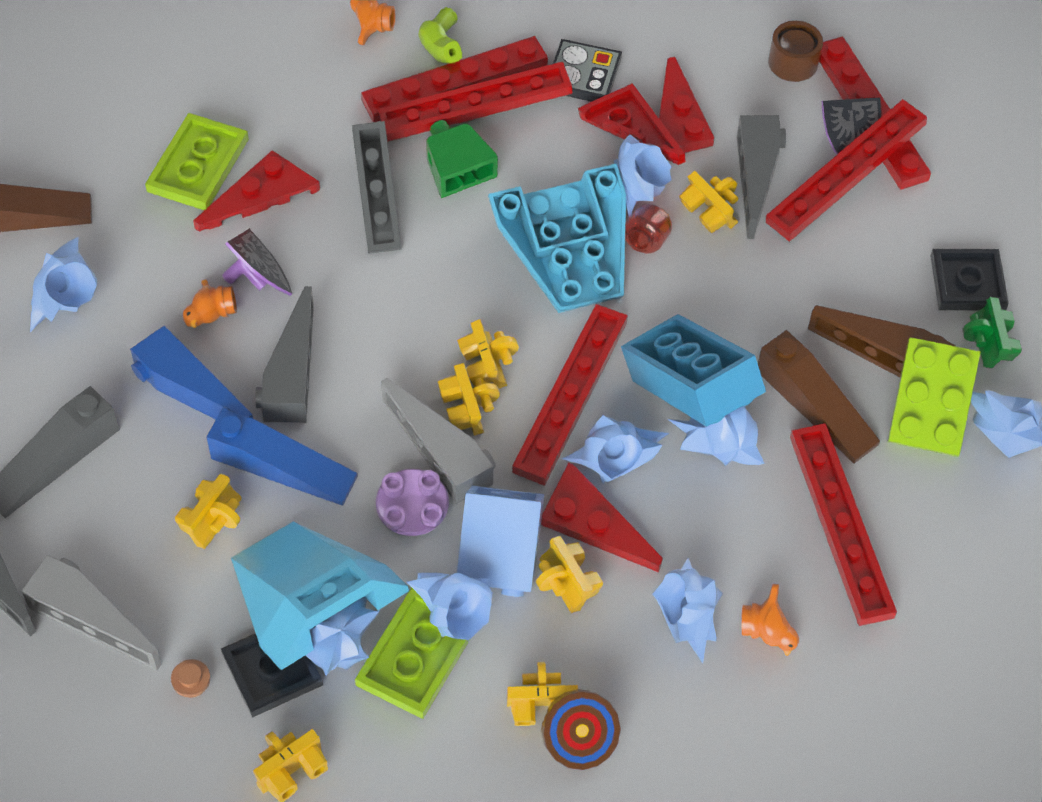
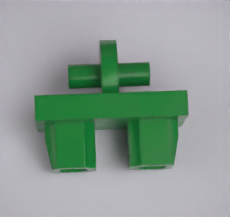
M989 297L983 309L970 315V322L964 325L962 332L963 337L967 341L975 342L976 346L979 347L983 367L993 368L1001 360L1013 361L1022 352L1020 340L1010 338L1007 334L1014 326L1013 312L1001 309L999 298Z

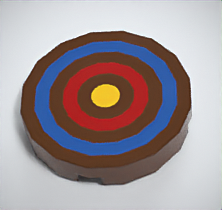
M582 689L565 692L552 701L546 710L547 713L541 726L544 746L557 762L567 768L585 770L597 767L607 760L617 747L621 731L618 714L610 702L599 694Z

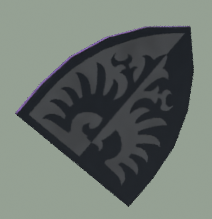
M880 97L821 101L826 135L836 154L840 153L881 118Z
M250 228L225 243L238 258L222 274L226 282L233 284L244 274L259 291L269 284L289 296L292 295L289 282L282 268Z

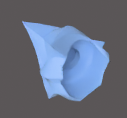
M631 134L626 137L620 146L618 158L613 163L617 164L626 192V210L630 219L637 201H653V197L661 194L665 185L672 180L670 175L672 166L658 146L640 143Z
M79 237L61 246L53 255L46 253L43 267L38 272L33 283L30 332L46 317L52 322L59 310L77 312L81 305L91 301L94 296L97 278L81 254L78 253Z
M990 390L985 391V394L972 392L971 403L976 409L973 417L974 424L1008 458L1042 446L1041 402L1028 398L1005 396Z
M745 406L739 407L724 416L720 422L707 427L692 417L690 421L668 419L687 434L682 442L681 450L715 456L725 466L731 461L746 465L765 464L756 446L758 438L757 423L753 420Z
M602 415L591 428L585 440V446L561 459L593 469L600 475L601 481L604 484L605 481L610 482L652 460L662 447L657 442L669 433L640 429L631 422H618Z
M687 558L681 569L672 570L666 574L663 582L652 595L658 601L675 642L688 641L703 663L706 641L716 642L717 639L713 623V613L723 593L716 587L715 580L701 576L696 569L692 568L689 558Z
M459 572L453 574L418 573L417 580L406 582L421 596L431 611L429 616L430 622L437 626L442 637L448 636L454 639L470 640L489 622L490 607L493 605L491 603L493 593L488 586L491 579L471 578Z
M365 597L360 598L310 629L314 650L306 656L315 665L322 668L326 676L330 670L337 667L348 670L355 663L369 658L361 646V639L365 630L376 618L380 610L366 609L367 599Z

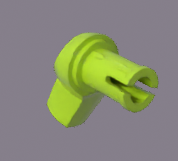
M448 7L442 8L433 20L424 21L418 32L420 42L424 48L441 63H455L462 58V50L459 43L446 35L447 31L458 21L456 13Z

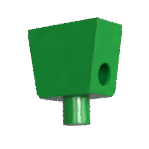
M439 120L432 124L430 127L432 136L426 139V157L441 198L498 176L497 154L469 124H462L454 128H450L445 120Z

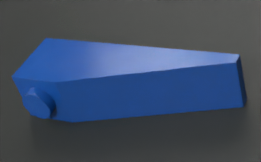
M162 326L130 349L134 362L131 365L133 372L140 381L145 382L147 380L157 391L215 420L222 408L253 419V414L165 326Z
M224 408L220 411L206 437L212 460L342 506L358 477L357 473L267 425Z

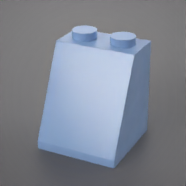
M471 486L465 496L457 573L459 572L471 578L491 579L488 586L502 589L501 594L522 597L524 596V591L531 592L545 494Z

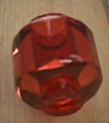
M644 204L639 206L625 223L626 242L632 249L640 253L650 254L656 252L663 246L672 231L670 216L657 205Z

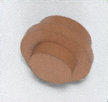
M185 660L173 669L171 683L179 695L189 698L197 697L208 688L210 672L208 667L199 660Z

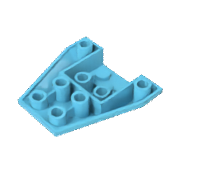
M617 164L587 170L584 172L581 181L523 194L521 186L488 194L498 229L558 313L624 296L626 192Z
M294 521L231 557L259 645L281 670L314 650L310 635L311 628L355 601L365 597L377 610H380L409 592L408 585L386 564Z

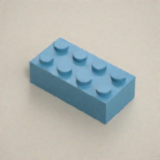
M679 314L621 346L633 382L706 427L720 422L727 414L739 407L750 404L756 397L766 392L754 354Z

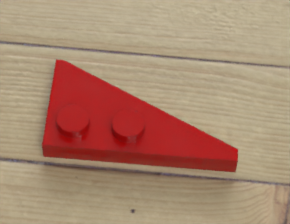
M670 57L667 59L659 119L684 153L711 147L714 144L715 137L676 57Z
M633 83L578 108L581 120L624 140L631 134L640 143L656 145L660 148L666 160L677 165L686 162L684 151Z
M272 150L193 220L194 228L199 232L205 229H213L222 226V220L238 214H241L242 218L268 210L271 206L290 202V196L308 190L311 194L317 193L320 190V182Z
M568 462L542 514L541 525L659 573L663 557L577 467Z

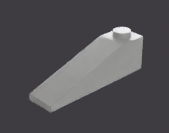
M386 378L381 381L383 402L432 471L439 475L447 492L456 504L465 500L466 492L471 486L489 487L493 485V469L496 465L488 450H481L473 438L390 379Z
M46 555L22 589V594L28 607L158 671L161 661L156 647L80 571V568L66 558L58 560Z

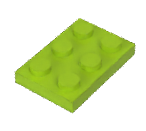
M188 113L146 181V191L205 210L213 202L248 142V131Z
M910 337L905 352L887 442L959 457L981 352Z
M411 587L369 655V658L356 676L355 685L424 719L470 640L454 639L448 636L442 637L437 626L430 622L429 616L431 611Z

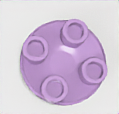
M405 469L396 473H388L382 479V485L376 496V510L380 520L393 532L405 536H418L432 531L444 520L449 507L446 487L440 480L439 475L432 470Z

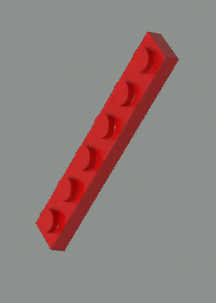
M532 36L461 59L455 63H449L361 92V101L372 121L378 122L380 121L378 109L543 67L548 65V56L536 36Z
M842 36L823 42L819 63L842 99L880 97L881 117L890 110L889 106L845 38ZM910 139L883 161V164L900 190L927 182L930 179L931 171Z
M562 61L378 109L380 122L385 121L387 142L430 131L432 124L439 120H445L450 126L572 94V84Z
M902 99L766 215V224L790 242L927 124V116Z
M599 304L595 305L512 465L513 474L543 486L546 485L627 324L628 315Z
M826 423L791 430V443L858 625L862 626L894 619L897 614L896 607Z

